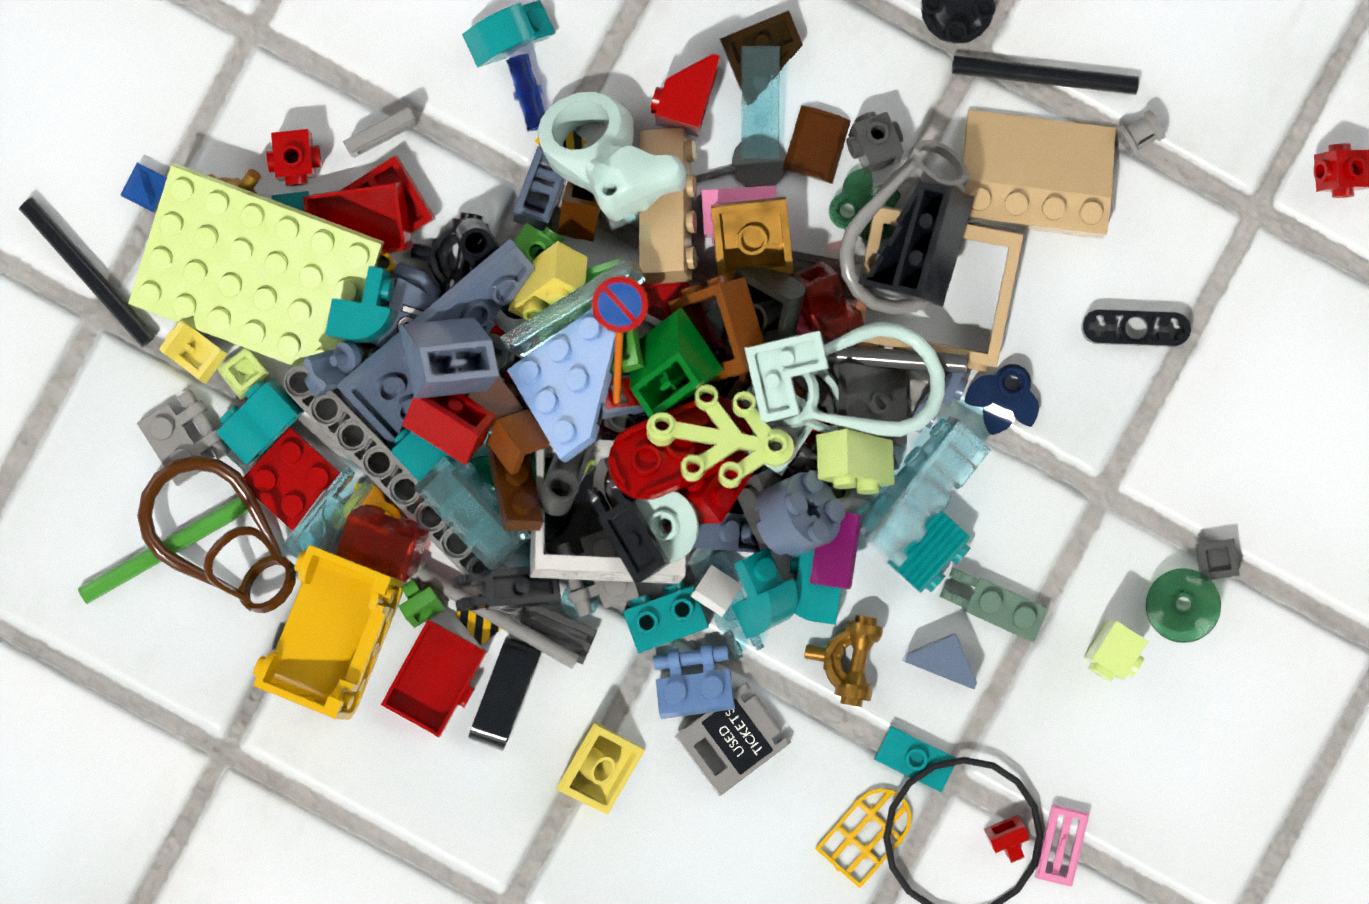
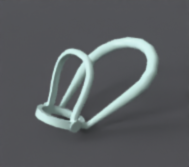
M874 322L856 328L824 345L826 355L875 337L896 338L910 345L922 357L930 374V394L925 406L914 417L900 422L839 415V385L831 373L825 369L802 375L808 385L809 397L801 414L790 419L774 420V422L792 428L805 425L822 433L837 431L840 425L875 435L901 437L922 430L937 416L945 396V372L936 351L919 333L898 323ZM815 375L821 377L829 386L835 403L836 414L817 412L819 385ZM817 420L824 421V422H828V423H832V424H834V425H833V426L826 425V424L821 423V422H819V421H817Z

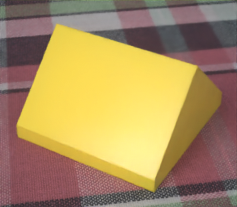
M595 721L556 789L608 815L645 750Z

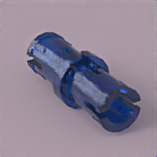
M521 54L506 60L514 83V99L519 101L527 132H532L539 129L540 120L546 113L540 95L543 93L541 85H537L529 54Z

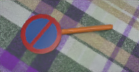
M622 275L610 277L601 282L594 291L591 302L593 315L598 323L607 330L615 332L613 402L615 404H619L621 400L623 332H629L640 326L647 315L649 307L647 293L642 285L633 278Z

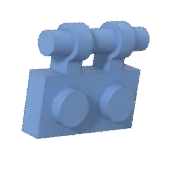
M712 644L701 645L700 649L680 652L679 648L667 650V654L653 656L655 670L670 669V677L656 679L658 708L661 719L735 709L730 669L716 671L715 662L729 660L727 645L713 647ZM703 664L704 673L683 675L682 667Z

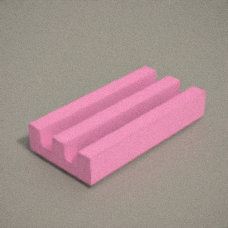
M1051 805L1035 878L1072 887L1089 813ZM1058 815H1064L1051 873H1046L1045 870ZM1072 818H1076L1079 821L1065 877L1059 876Z

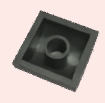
M759 267L736 269L734 280L743 277L746 279L765 343L795 337L806 291L804 285L794 277L772 269ZM724 325L721 338L730 342Z

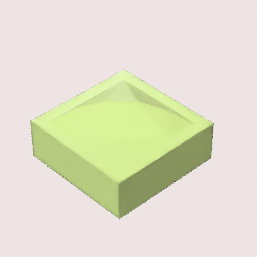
M247 348L242 349L217 368L220 376L240 400L245 397V393L259 380L266 382L270 379L269 372Z

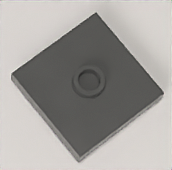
M847 362L839 364V415L894 422L906 420L907 372ZM839 425V430L850 429L893 440V446L907 445V435L901 437L875 435Z

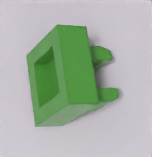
M414 579L401 586L408 600L398 607L413 628L418 627L446 609L439 596L431 587L422 591Z

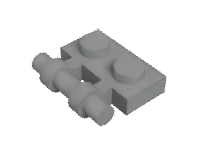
M191 389L178 396L185 408L183 412L177 415L171 404L167 403L137 423L163 466H166L173 460L196 455L203 456L202 454L210 448L217 459H221L230 453L222 438L216 433L218 429L214 427L205 413L208 410L202 400L198 401ZM192 420L203 436L196 443L184 426ZM196 470L182 473L172 480L176 486H180L202 471Z
M604 530L581 537L580 541L584 553L575 555L620 558ZM569 542L555 546L558 555L574 556ZM566 579L571 592L567 594L570 604H575L579 617L593 613L589 598L597 595L600 596L604 609L640 597L635 582L594 580L595 585L585 588L582 580Z

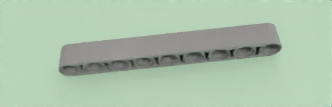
M302 365L294 366L287 371L283 384L284 389L291 398L464 575L475 574V565L482 559L491 561L494 569L506 568L427 486L418 482L391 453L388 445L334 390H329L326 395L318 397L313 396L310 390L305 393H297L293 388V379L299 373L309 374V372ZM328 399L334 400L338 407L336 416L331 420L322 419L319 415L320 404ZM352 426H359L364 434L363 441L356 447L347 445L344 437L347 429ZM382 452L389 457L390 465L387 471L377 474L372 470L370 462L375 454ZM404 479H410L416 486V493L413 498L404 501L397 495V485ZM429 506H436L442 512V521L436 527H428L423 522V512ZM454 533H463L468 539V548L462 554H455L449 548L448 541ZM482 585L476 586L483 594ZM524 607L498 610L511 614L519 612Z

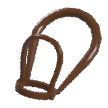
M196 455L173 460L153 474L141 493L137 518L141 537L155 558L178 572L235 596L250 612L267 613L275 610L286 601L296 583L295 565L286 556L283 557L254 492L239 471L220 459ZM196 470L214 473L229 482L259 528L258 530L251 526H241L227 531L207 552L204 558V569L168 549L156 534L152 517L155 498L163 486L179 474ZM252 535L266 546L271 555L260 559L251 566L245 574L241 586L236 588L213 575V561L221 549L238 536ZM282 565L286 573L285 581L279 592L269 601L253 603L250 598L251 588L258 575L268 567Z

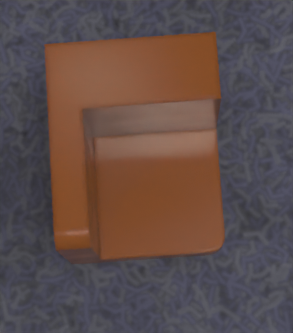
M528 409L496 419L488 441V445L510 475L519 472L525 454L547 448L550 443Z

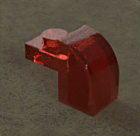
M823 261L790 274V276L800 281L805 287L806 291L801 315L811 332L821 331L822 338L828 336L830 339L839 338L864 325L861 311L845 300L838 273Z

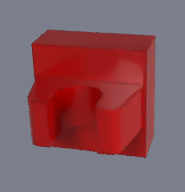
M1018 815L984 828L988 842L995 854L1004 850L1010 863L1025 858L1020 843L1030 838L1025 825Z

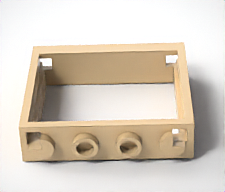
M882 206L872 218L860 278L863 273H869L877 260L878 253L876 252L879 249L883 224L897 226L898 223L895 221L902 209ZM967 222L962 239L1008 247L987 352L930 341L927 342L937 353L968 355V369L987 372L988 366L997 367L1023 234L1017 231ZM857 298L850 331L864 326L867 306ZM875 337L855 344L857 347L878 348V345L893 347V349L915 351L910 345L896 338Z

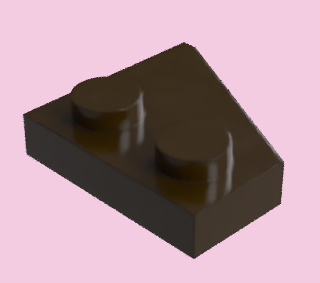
M789 10L719 39L746 105L752 104L757 99V96L778 75L789 59L803 46Z

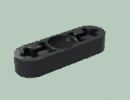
M1094 310L1082 320L1081 332L1084 338L1093 344L1176 347L1187 341L1191 333V325L1183 314L1177 312ZM1097 316L1102 317V323L1115 324L1114 316L1121 317L1118 325L1120 339L1113 338L1115 334L1113 330H1106L1102 332L1101 337H1096L1095 331L1089 330V324L1095 322ZM1131 318H1140L1146 325V333L1140 339H1133L1126 333L1125 326ZM1152 318H1158L1156 326H1167L1170 324L1171 319L1176 320V326L1182 327L1183 332L1177 334L1175 340H1171L1170 334L1167 332H1157V340H1151L1154 331Z

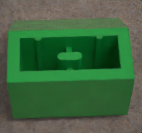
M682 308L675 311L639 339L644 367L630 371V390L650 418L655 413L666 412L677 407L693 395L700 386L706 385L724 371Z

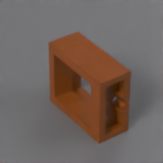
M728 274L718 276L706 281L708 288L704 289L703 284L681 290L683 297L669 302L672 314L680 308L684 310L717 359L701 302L717 298L735 359L721 363L720 365L724 371L706 385L750 372L745 348L765 344L745 277L730 281Z

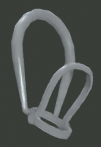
M922 140L915 146H912L907 155L906 162L884 182L878 194L859 210L845 229L839 249L841 275L852 295L871 310L890 315L917 312L929 305L928 303L912 299L891 300L880 297L866 286L858 284L860 277L855 269L854 250L860 233L881 207L886 206L887 200L912 171L925 182L952 187L965 193L964 186L967 184L970 174L967 173V167L962 158L945 144L934 140ZM921 151H932L946 158L955 168L957 178L954 181H947L932 174L923 165L919 157Z

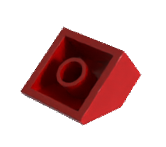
M711 54L668 77L663 88L656 86L650 106V113L655 114L656 125L666 128L683 127L687 134L699 136L719 69L720 55Z

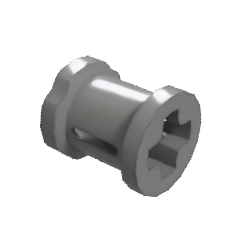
M1151 110L1144 112V117L1131 125L1116 128L1120 141L1132 157L1138 155V150L1156 139L1161 141L1166 137L1161 124Z

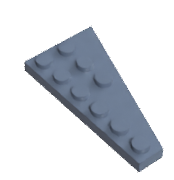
M510 238L409 324L474 317L485 332L489 334L495 326L492 321L502 306L512 302L535 267ZM401 331L336 385L342 394L393 448L396 446L393 442L394 439L406 429L402 426V423L414 397Z

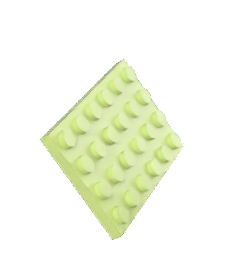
M174 163L171 165L128 304L178 323L184 321L196 330L286 364L304 366L303 362L307 356L333 350L339 342L344 341L325 335L332 298L362 303L368 267L377 266L384 241Z

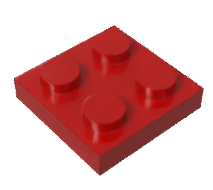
M289 427L243 478L254 492L255 497L293 532H296L346 477L294 429Z

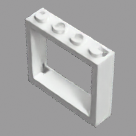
M597 435L589 460L600 461L601 458L608 459L610 449L615 440H601L602 437ZM550 443L547 448L532 452V469L538 497L545 481V458H553L555 452ZM541 508L544 520L541 530L531 531L530 578L634 582L620 558L544 554L545 511ZM668 519V533H669V532L672 530V523H671V521ZM686 556L675 563L669 564L642 582L679 584L685 577Z

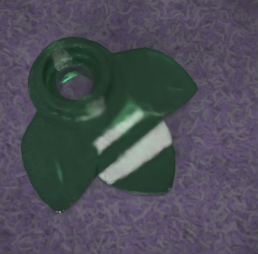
M863 169L850 173L844 180L842 193L835 196L831 201L829 217L838 228L845 230L859 210L878 194L882 185H873L871 173L865 175ZM896 190L885 203L886 207L895 208L901 195L899 191ZM843 205H850L854 209V215L850 218H844L840 213V208ZM871 220L859 235L864 240H868ZM883 224L881 240L887 239L893 234L891 225Z

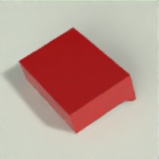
M403 181L303 196L306 213L384 241L381 254L413 248Z
M428 619L381 705L429 731L436 737H441L458 705L465 708L475 688L471 687L470 683L488 651Z

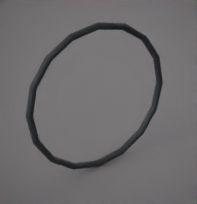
M960 757L932 763L906 781L889 807L883 836L889 869L907 895L921 904H934L911 889L895 865L890 839L895 811L911 786L936 769L960 764L993 769L1017 786L1031 807L1036 831L1031 864L1015 888L991 904L1005 903L1020 893L1038 865L1043 840L1038 805L1022 781L995 762Z

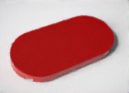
M712 395L700 397V400L703 402H711L714 399ZM718 395L719 404L742 434L753 435V430L745 418L739 417L733 412V401ZM695 400L665 412L672 415L676 422L718 429L708 414L696 406ZM737 403L739 408L745 409L742 404ZM645 420L625 429L616 437L608 457L609 474L613 483L624 494L641 500L656 499L697 482L686 480L682 476V461L689 455L699 456L715 445L675 438L669 445L657 446L647 437L648 420ZM660 421L655 424V427L660 431H664L669 428V425L666 422ZM737 450L704 471L703 476L699 480L718 473L724 463H739L749 451ZM691 463L686 466V470L690 473H696L700 470V467L697 464Z

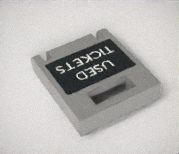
M747 682L733 691L735 709L704 713L675 735V738L718 796L723 795L791 743L787 736L780 739L776 744L774 743L772 738L779 734L782 729L756 694L745 702L740 696L745 695L751 689ZM703 738L708 741L726 766L716 775H714L694 748V745Z

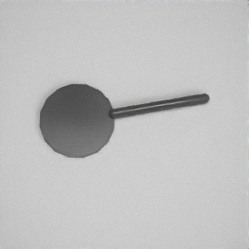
M764 135L751 136L742 140L735 148L732 156V166L696 175V182L699 183L734 173L736 179L745 187L777 185L785 173L783 165L786 154L782 146L773 138Z

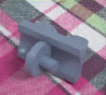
M351 341L339 342L333 350L307 356L303 365L309 374L304 382L313 396L326 395L329 390L337 389L336 385L366 360L364 350L359 343L354 344Z

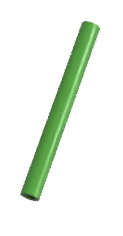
M237 497L163 539L162 542L168 549L178 553L249 512L241 499ZM147 548L79 587V594L84 602L88 604L161 563V561L155 558L150 549Z

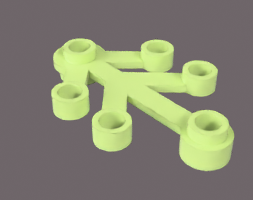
M702 385L696 390L695 404L699 409L708 414L718 429L676 422L672 415L665 412L653 414L647 422V437L657 446L669 445L675 438L715 445L699 456L689 455L683 459L681 473L689 481L699 480L703 476L704 471L737 450L753 452L739 463L727 462L721 466L719 470L720 483L727 488H734L740 484L743 477L764 464L772 467L786 464L792 458L794 452V443L788 433L780 429H771L767 423H762L760 414L755 408V397L749 392L737 393L733 398L732 409L737 416L745 418L756 436L742 434L719 404L718 392L711 385ZM704 393H708L714 399L711 402H703L699 397ZM741 400H746L751 406L748 409H741L737 403ZM663 421L669 425V428L660 431L655 427V424ZM771 442H778L782 448L779 451H772L768 445ZM694 463L700 467V470L696 473H690L686 470V466ZM728 470H733L738 476L733 480H729L723 474Z

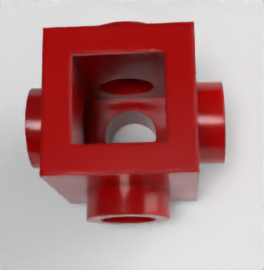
M301 129L271 133L272 150L266 151L269 173L275 172V178L279 181H285L286 186L307 185V178H316V168L322 167L320 146H313L310 130ZM293 155H299L295 163H290V158Z
M1350 143L1328 145L1329 152L1314 155L1313 174L1316 181V192H1331L1332 198H1347L1355 196L1354 191L1369 188V150H1351Z

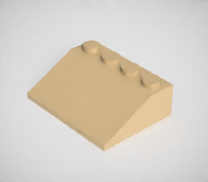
M968 110L962 160L967 167V173L970 174L969 180L964 186L965 194L974 197L967 222L1102 239L1107 235L1116 128Z

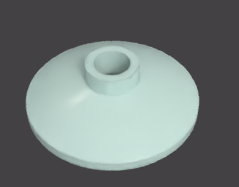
M677 491L651 500L636 499L637 507L669 562L675 563L683 559L694 547L699 532L698 517L691 502ZM666 519H669L672 523V530L669 533L663 529V522Z

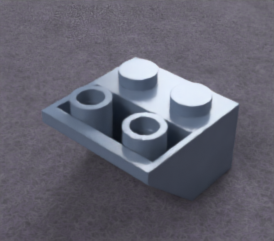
M474 317L402 324L400 326L415 399L487 391L499 377L492 339Z

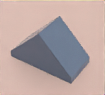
M955 633L906 653L902 660L975 690L977 685L975 676Z

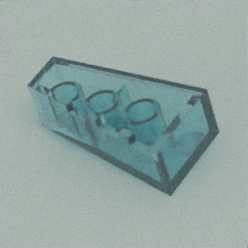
M952 416L939 420L930 430L929 435L931 437L922 447L917 446L909 452L904 459L906 465L896 475L894 474V485L880 487V493L871 503L869 501L864 503L855 513L862 516L859 535L882 556L898 567L907 558L902 552L906 546L913 541L919 543L927 533L925 527L928 518L941 514L948 506L951 499L949 491L953 487L955 489L961 488L991 451L960 420Z

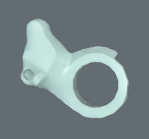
M577 92L552 104L540 120L538 129L540 145L553 171L569 182L593 193L599 208L608 219L614 222L621 220L627 214L646 211L662 195L682 191L687 186V171L677 156L654 155L632 147L634 137L633 118L630 111L616 99L597 92ZM587 123H603L608 125V129L603 137L592 146L571 150L563 147V142L569 133L579 126Z

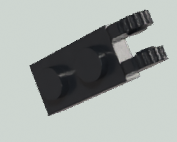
M611 477L607 478L609 489L619 505L610 509L604 494L597 487L587 491V494L599 515L597 519L635 583H641L671 563L635 501L620 491L613 483Z
M530 566L483 570L482 573L465 574L452 578L453 587L465 589L480 585L483 587L484 596L464 597L457 600L456 610L472 611L482 608L497 610L555 605L562 601L559 579L530 578Z

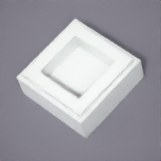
M711 565L691 597L722 617L743 585Z

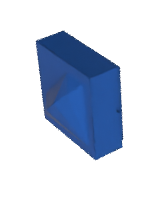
M136 163L120 196L155 213L167 177Z

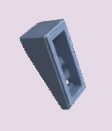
M537 146L513 210V221L522 225L528 223L537 230L543 231L545 227L550 228L566 179L555 172L539 168L541 162L550 164L542 148ZM539 177L554 182L555 185L551 187L536 182L535 179ZM532 191L550 198L547 202L530 196V193ZM526 206H529V207L535 208V209H537V210L543 211L544 214H543V213H540V212H537V211H534V210H531V209H528V208H526Z

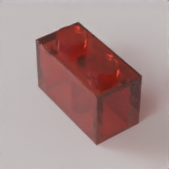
M370 504L360 505L348 514L337 555L405 582L418 572L429 531L420 528L419 524L411 519H397L389 516L378 506Z

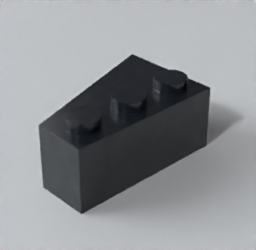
M920 181L895 222L898 225L887 243L882 242L876 252L879 254V257L869 273H863L858 284L879 292L943 307L974 197L952 187Z

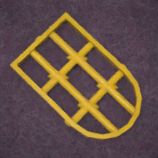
M873 789L866 792L859 799H856L852 807L815 848L834 865L837 871H841L859 888L865 884L887 858L885 853L879 859L871 850L884 836L886 822L876 813L892 795H898V793L891 789ZM886 793L874 807L871 806L869 808L862 802L871 794ZM904 798L901 801L903 805L895 813L893 825L905 811L908 816L907 824L901 836L892 828L891 836L896 839L892 845L893 850L902 844L911 826L912 815L909 805ZM859 806L867 815L853 831L850 830L848 832L841 825ZM874 820L882 829L869 844L866 843L864 846L855 837L869 821L872 822ZM838 830L846 839L831 856H828L821 847ZM853 843L862 852L844 870L835 860L848 845L851 846ZM870 858L875 865L858 882L850 874L863 859Z

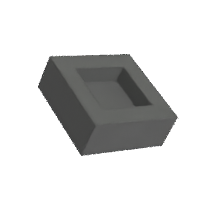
M1234 539L1195 544L1201 581L1240 576Z

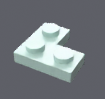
M821 331L745 348L762 423L800 415L792 377L829 369Z

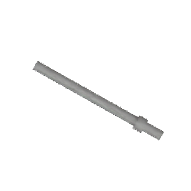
M388 545L384 546L379 555V558L402 570L404 577L410 580L414 579L415 582L419 580L455 602L464 597H476L464 589L453 587L452 582L426 568L427 563L415 556L409 558ZM482 608L472 610L477 615L571 669L579 658L575 653L498 609L486 610Z

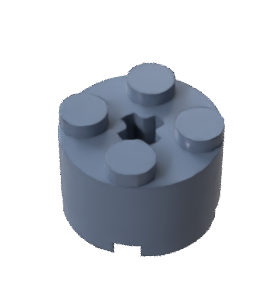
M815 470L795 474L763 489L755 501V511L759 509L761 520L756 523L761 538L774 553L781 556L785 554L791 555L790 558L798 557L834 540L839 532L840 521L845 518V508L842 502L835 498L832 490L823 480L818 479V472Z

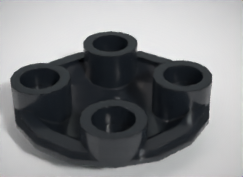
M921 0L922 19L928 30L938 39L952 44L968 43L981 36L990 25L996 10L993 0Z

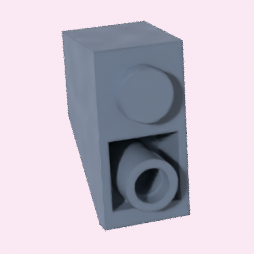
M728 513L722 523L699 524L698 537L693 547L750 553L760 551L745 514Z

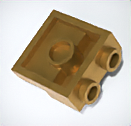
M786 197L711 205L717 276L728 274L731 281L734 280L736 269L745 267L767 268L785 274L794 273Z

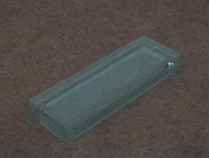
M741 46L742 159L779 158L780 46Z

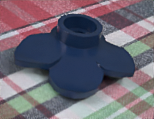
M1017 364L1005 365L995 375L980 376L971 384L965 395L964 402L966 404L983 407V421L990 435L1006 430L1015 419L1025 426L1032 427L1039 413L1038 400L1030 391V375L1025 368ZM1008 376H1015L1018 379L1019 385L1017 389L1010 390L1006 387L1005 380Z

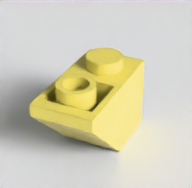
M559 241L554 243L534 258L532 265L535 269L509 304V311L537 326L541 325L585 293L588 257Z

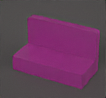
M845 512V518L840 521L839 532L834 540L814 549L809 583L850 589L852 587L862 520L860 514Z

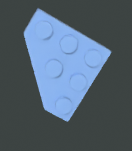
M592 309L507 370L557 456L565 463L596 441L599 430L597 421L601 404L606 402L612 377L610 368L615 352V332L609 331L600 325L593 315Z

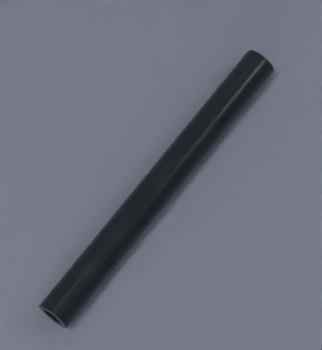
M956 55L953 56L951 74L1132 95L1137 94L1139 83L1138 76Z
M33 197L27 199L19 207L23 215L142 348L149 344L156 337L152 330Z

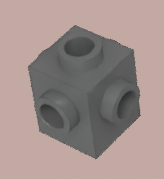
M874 111L868 112L854 120L855 123L850 129L849 138L846 139L850 155L853 159L858 158L865 175L900 162L904 153L901 145L903 135L899 124L896 121H891L888 112L876 115Z

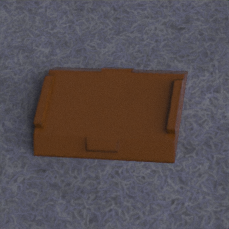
M801 106L783 170L833 184L851 120L817 108Z

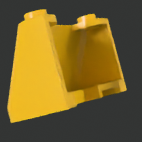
M308 545L307 550H303L299 554L295 564V571L299 572L298 580L302 582L275 651L269 652L266 657L260 656L256 662L253 676L256 677L253 686L333 719L349 720L353 717L360 704L402 597L403 591L401 586L405 585V582L376 569Z

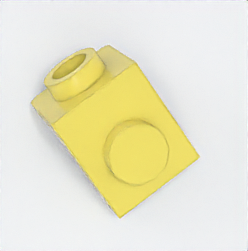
M180 321L167 334L164 343L159 349L204 384L208 382L228 355L184 321Z

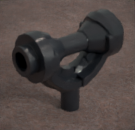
M461 212L460 219L452 218L451 226L443 230L437 238H434L431 246L413 244L411 258L429 261L428 267L431 269L436 281L441 285V293L445 294L470 273V264L463 256L460 247L458 248L456 265L453 271H451L448 265V254L452 246L458 244L455 238L458 225L468 218L482 220L483 216ZM478 232L469 234L466 237L465 244L470 246L477 245L483 239V234Z

